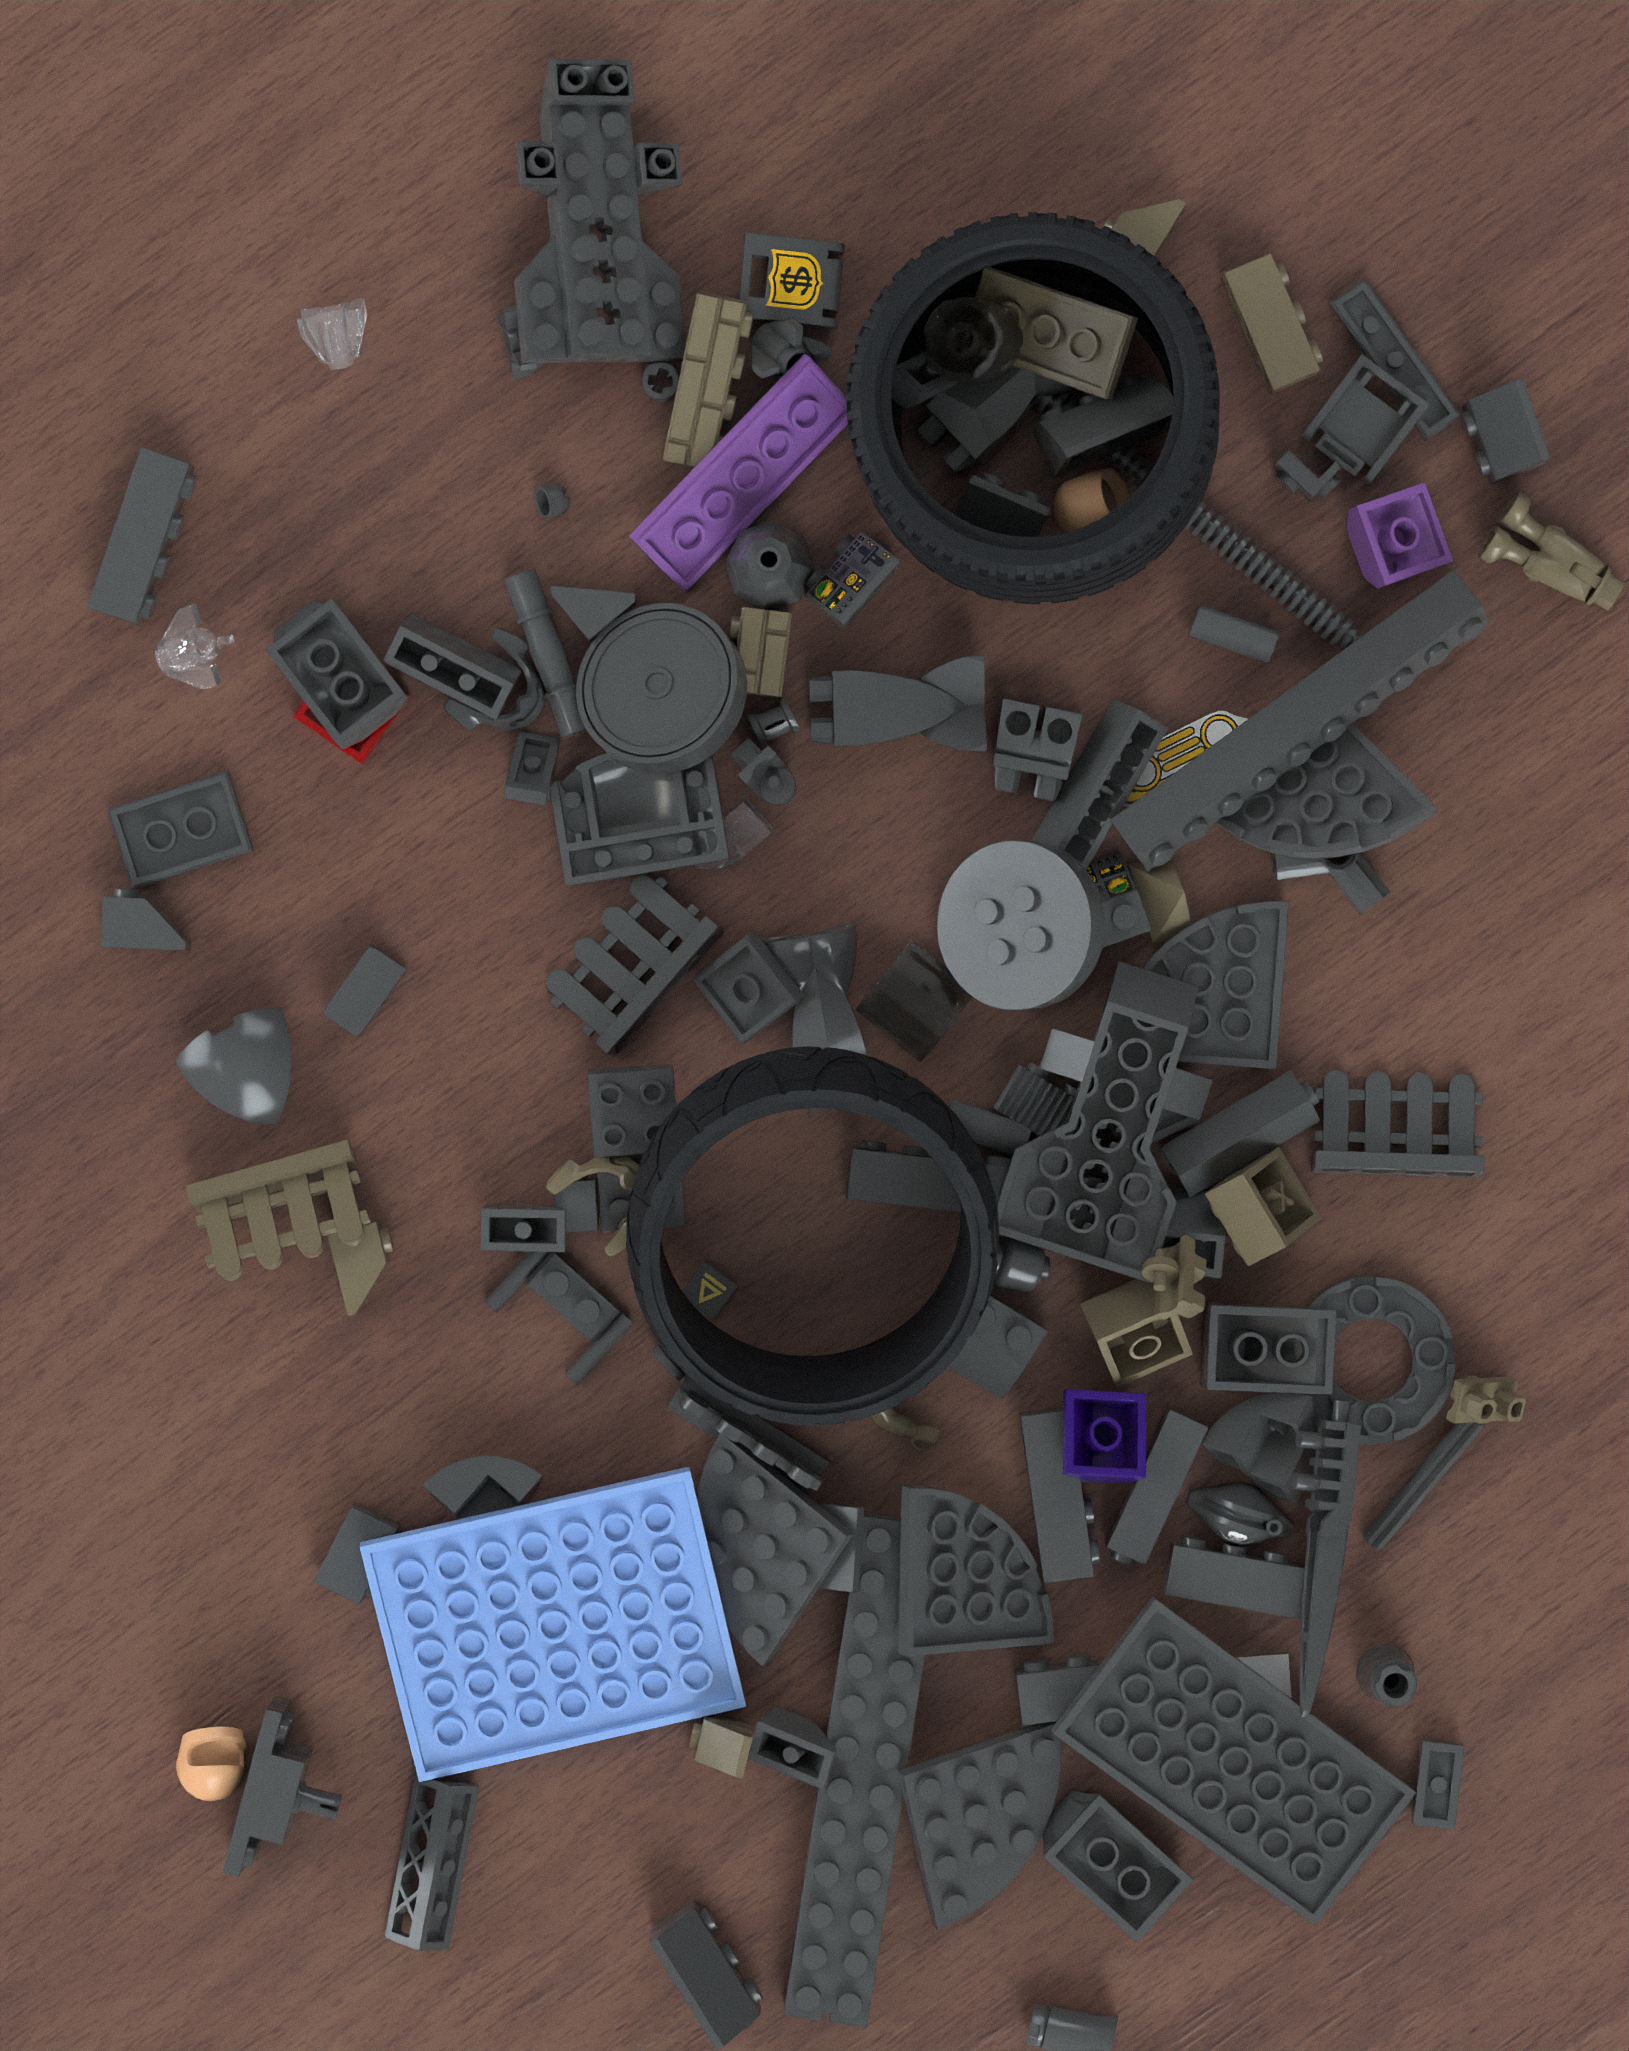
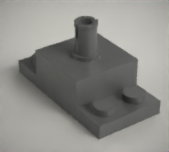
M275 1696L265 1710L222 1872L224 1874L239 1877L246 1866L252 1867L254 1859L256 1860L262 1840L283 1845L292 1830L295 1815L298 1814L299 1810L336 1820L342 1794H334L306 1786L305 1778L313 1749L285 1742L286 1738H289L295 1719V1714L289 1712L291 1700Z

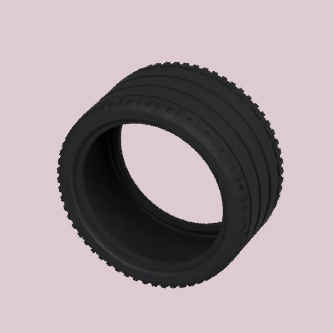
M1028 212V216L1019 217L1018 213H1011L1000 217L994 216L990 217L991 222L981 224L980 220L973 222L971 225L954 230L953 236L947 239L945 236H942L930 246L923 248L921 256L916 260L911 258L906 262V265L892 277L894 282L889 287L885 285L876 301H874L870 308L871 315L868 319L865 318L857 337L854 355L852 354L848 373L846 412L851 446L860 473L879 514L904 548L909 550L912 556L932 572L939 574L943 579L964 590H971L976 592L977 595L1004 602V600H1008L1016 604L1041 605V602L1056 604L1075 601L1081 596L1088 595L1090 597L1114 587V584L1120 581L1125 582L1144 570L1148 563L1152 560L1155 561L1167 550L1194 515L1196 507L1207 489L1218 449L1220 386L1215 353L1201 315L1193 301L1186 295V290L1168 268L1165 270L1161 266V262L1141 245L1137 244L1135 246L1130 243L1129 237L1113 231L1107 226L1100 229L1095 227L1093 221L1079 219L1067 215L1066 219L1057 218V213L1045 214ZM989 266L1138 317L1135 330L1147 342L1159 360L1166 375L1171 394L1174 396L1172 420L1166 442L1154 468L1142 485L1129 499L1111 513L1087 526L1070 532L1043 537H1019L999 534L974 526L952 514L930 496L918 482L905 460L901 427L903 407L899 406L892 399L893 377L896 365L926 351L932 341L945 327L971 309L983 268Z

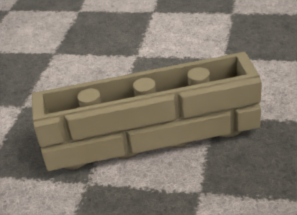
M703 291L697 292L662 460L696 467L724 438V436H721L723 421H732L737 396L729 395L732 378L740 380L745 361V355L738 353L741 337L749 338L754 313L747 312V301Z

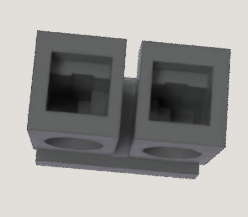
M1002 699L992 765L996 766L995 790L1017 794L1021 771L1037 774L1033 797L1055 801L1060 791L1062 780L1068 779L1083 714L1045 707L1041 730H1037L1039 705Z

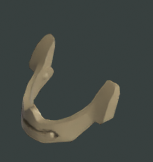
M621 1155L595 1157L583 1165H578L573 1160H568L551 1176L546 1188L556 1195L574 1181L586 1175L597 1172H609L620 1178V1185L623 1189H630L632 1191L640 1166L631 1158ZM627 1216L618 1223L619 1231L604 1248L610 1257L615 1256L626 1248Z

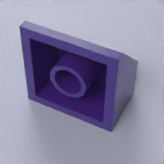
M1063 1390V1475L1089 1482L1125 1484L1146 1478V1394Z

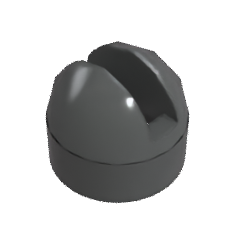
M550 483L536 488L534 494L536 508L544 519L560 516L569 508L570 497H564L567 491L565 487Z

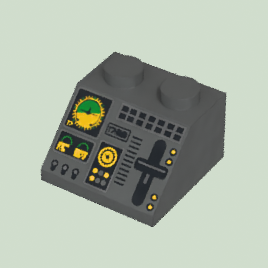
M862 531L855 539L848 534L833 551V554L838 558L829 569L826 570L823 566H820L805 583L810 589L806 593V599L842 631L846 629L899 569L900 561Z
M1121 852L1090 862L1086 871L1098 889L1104 909L1105 934L1102 948L1151 931L1137 888Z

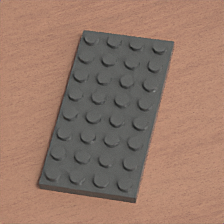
M1154 1596L1143 1607L1051 1729L1055 1736L1315 1926L1417 1793L1411 1786L1311 1712L1308 1716L1301 1717L1299 1703Z

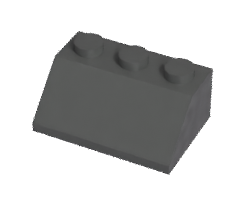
M1136 375L1117 385L1118 390L1115 391L1112 400L1089 394L1079 400L1080 406L1065 411L1064 407L1061 406L1041 416L1042 421L1039 422L1033 433L1053 478L1168 432L1172 420L1174 396L1155 375L1143 380L1140 375Z
M694 1900L652 1926L650 1945L716 2051H718L760 2016L761 2005L759 2001L763 2000V1996L753 1979L750 1977L744 1980L737 1966L741 1964V1961L729 1942L723 1945L714 1932L719 1926L708 1907L700 1909Z

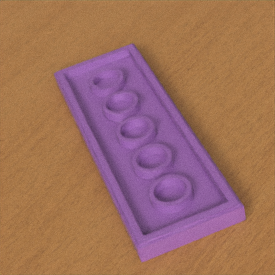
M804 354L629 537L686 593L736 541L740 531L747 529L847 426L846 396L809 356Z

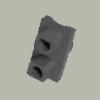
M748 738L732 753L731 757L742 769L738 776L763 803L766 801L771 805L781 806L793 799L797 790L796 780L792 776L793 773L769 746L761 751Z

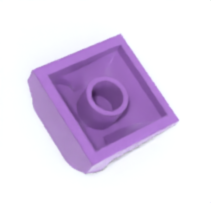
M1425 482L1348 509L1346 529L1364 578L1377 589L1453 562Z

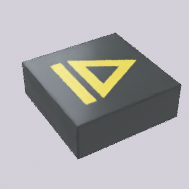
M704 1261L682 1291L692 1305L713 1320L738 1285Z

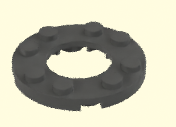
M1359 1276L1329 1286L1309 1302L1305 1308L1337 1310L1335 1340L1338 1334L1351 1323L1366 1318L1382 1319L1395 1325L1408 1340L1412 1353L1411 1371L1404 1385L1391 1396L1376 1401L1357 1399L1345 1393L1335 1381L1334 1376L1333 1395L1307 1394L1311 1395L1314 1401L1317 1420H1332L1333 1400L1350 1402L1348 1423L1361 1426L1360 1444H1372L1406 1438L1422 1429L1437 1415L1445 1404L1454 1382L1456 1373L1455 1349L1451 1329L1446 1319L1427 1296L1416 1288L1392 1278Z

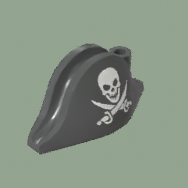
M1243 1482L1192 1489L1189 1491L1186 1504L1218 1537L1231 1544L1252 1545L1290 1537L1294 1523L1262 1490Z

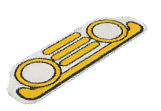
M1217 711L1164 736L1123 806L1128 807L1248 719L1233 715L1227 711Z

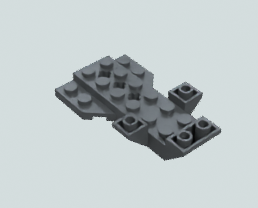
M550 59L548 61L539 114L542 142L518 141L515 143L519 186L547 197L550 240L514 279L521 363L683 361L686 345L679 275L642 241L638 195L682 185L679 143L639 142L633 147L630 105L635 102L631 60ZM592 227L597 228V231L601 233L602 239L598 241L596 234H590L589 230ZM596 268L600 269L606 276V280L603 283L600 276L593 274ZM600 309H602L605 312V314H608L610 318V321L607 324H605V319L603 317L597 316V312Z
M1118 961L1094 1040L1091 1041L1052 1028L1039 1068L1080 1081L1067 1123L1014 1149L997 1201L1000 1235L1151 1283V1281L1143 1277L1142 1265L1146 1259L1155 1257L1157 1249H1162L1177 1202L1150 1151V1145L1162 1109L1200 1120L1213 1081L1176 1068L1189 1029L1199 987ZM1108 1123H1113L1116 1125L1114 1132L1120 1133L1117 1142L1110 1141L1108 1147H1103L1100 1145L1101 1138L1096 1137L1098 1128L1105 1129ZM1095 1163L1101 1164L1103 1166L1101 1172L1106 1173L1105 1181H1097L1095 1187L1086 1185L1089 1179L1083 1177L1084 1170L1086 1168L1092 1169ZM1082 1204L1089 1205L1088 1212L1093 1213V1220L1091 1222L1084 1221L1082 1227L1074 1226L1073 1224L1076 1219L1070 1217L1071 1210L1080 1209Z

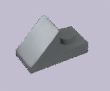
M519 731L505 783V799L545 806L551 795L550 786L553 784L560 738Z

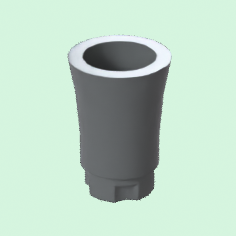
M1390 1644L1377 1645L1366 1651L1358 1663L1357 1681L1361 1690L1369 1698L1388 1706H1400L1409 1702L1414 1696L1417 1688L1414 1664L1410 1656L1403 1649ZM1392 1673L1397 1674V1680L1394 1684H1383L1388 1675Z
M1035 2003L1025 2044L1036 2047L1042 2046L1041 2051H1111L1119 2016L1086 2013L1054 2005L1050 2009L1047 2006Z

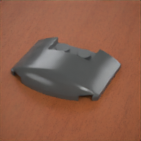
M605 753L579 764L561 783L557 780L550 786L566 886L730 859L715 761L711 757L685 770L665 774H652L628 768L617 762L608 753Z

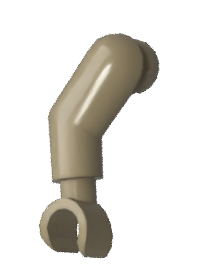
M893 1408L870 1416L877 1426L901 1437H904V1435L911 1437V1445L919 1451L929 1449L931 1444L937 1441L940 1434L937 1428L918 1426L910 1422L911 1418L895 1412Z

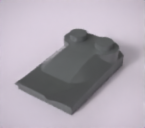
M333 599L326 603L311 601L274 630L273 644L266 651L341 749L363 741L394 717L408 700V696L401 689V686L395 681Z
M1071 1790L1052 1811L1042 1835L1044 1843L1043 1857L1136 1942L1146 1934L1193 1881V1877L1176 1860L1169 1857L1100 1793L1088 1794Z

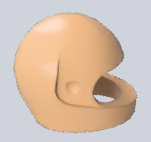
M1101 468L1090 470L1060 485L1055 493L1052 507L1055 522L1063 533L1087 526L1110 513L1102 493V479L1111 487L1116 498L1117 508L1130 498L1125 481L1115 469Z
M208 1727L192 1730L182 1736L176 1770L182 1786L189 1794L203 1801H217L229 1797L236 1791L241 1783L245 1767L244 1753L247 1746L243 1731L234 1727Z

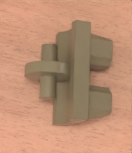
M1188 1235L1181 1237L1180 1242L1174 1246L1157 1249L1155 1257L1146 1259L1142 1265L1143 1277L1153 1282L1155 1290L1154 1316L1162 1320L1176 1313L1186 1318H1191L1205 1309V1296L1194 1290L1193 1284L1201 1280L1205 1275L1207 1260L1195 1254V1239Z
M1464 1375L1454 1381L1453 1388L1450 1391V1397L1454 1400V1403L1447 1412L1446 1419L1454 1424L1472 1422L1484 1424L1490 1423V1421L1504 1420L1509 1422L1520 1421L1523 1416L1526 1399L1516 1393L1518 1381L1512 1377L1478 1378L1475 1375Z

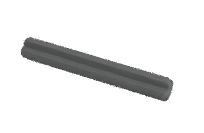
M1476 1422L1456 1423L1364 1532V1540L1376 1550L1383 1549L1481 1432L1484 1425Z

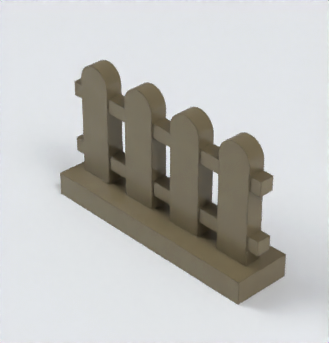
M348 1139L186 1185L190 1203L198 1214L203 1212L202 1215L195 1216L199 1229L206 1227L212 1254L204 1256L207 1267L209 1269L216 1267V1271L222 1279L234 1281L243 1272L241 1259L256 1255L262 1267L269 1270L276 1269L282 1264L284 1259L282 1248L297 1244L302 1255L307 1258H315L324 1249L322 1236L336 1232L345 1245L356 1246L360 1244L365 1236L363 1225L371 1223L367 1210L359 1211L353 1185L361 1183L357 1170L350 1172V1170L359 1168L356 1152ZM324 1178V1180L317 1181V1182H314V1183H309V1182H311V1181ZM284 1189V1191L269 1195V1193ZM328 1193L334 1219L319 1223L313 1197ZM241 1201L244 1202V1203H240V1204L233 1205V1206H230V1207H229L230 1204H234V1203L241 1202ZM287 1204L293 1231L279 1235L273 1208ZM247 1216L253 1242L238 1246L232 1220Z

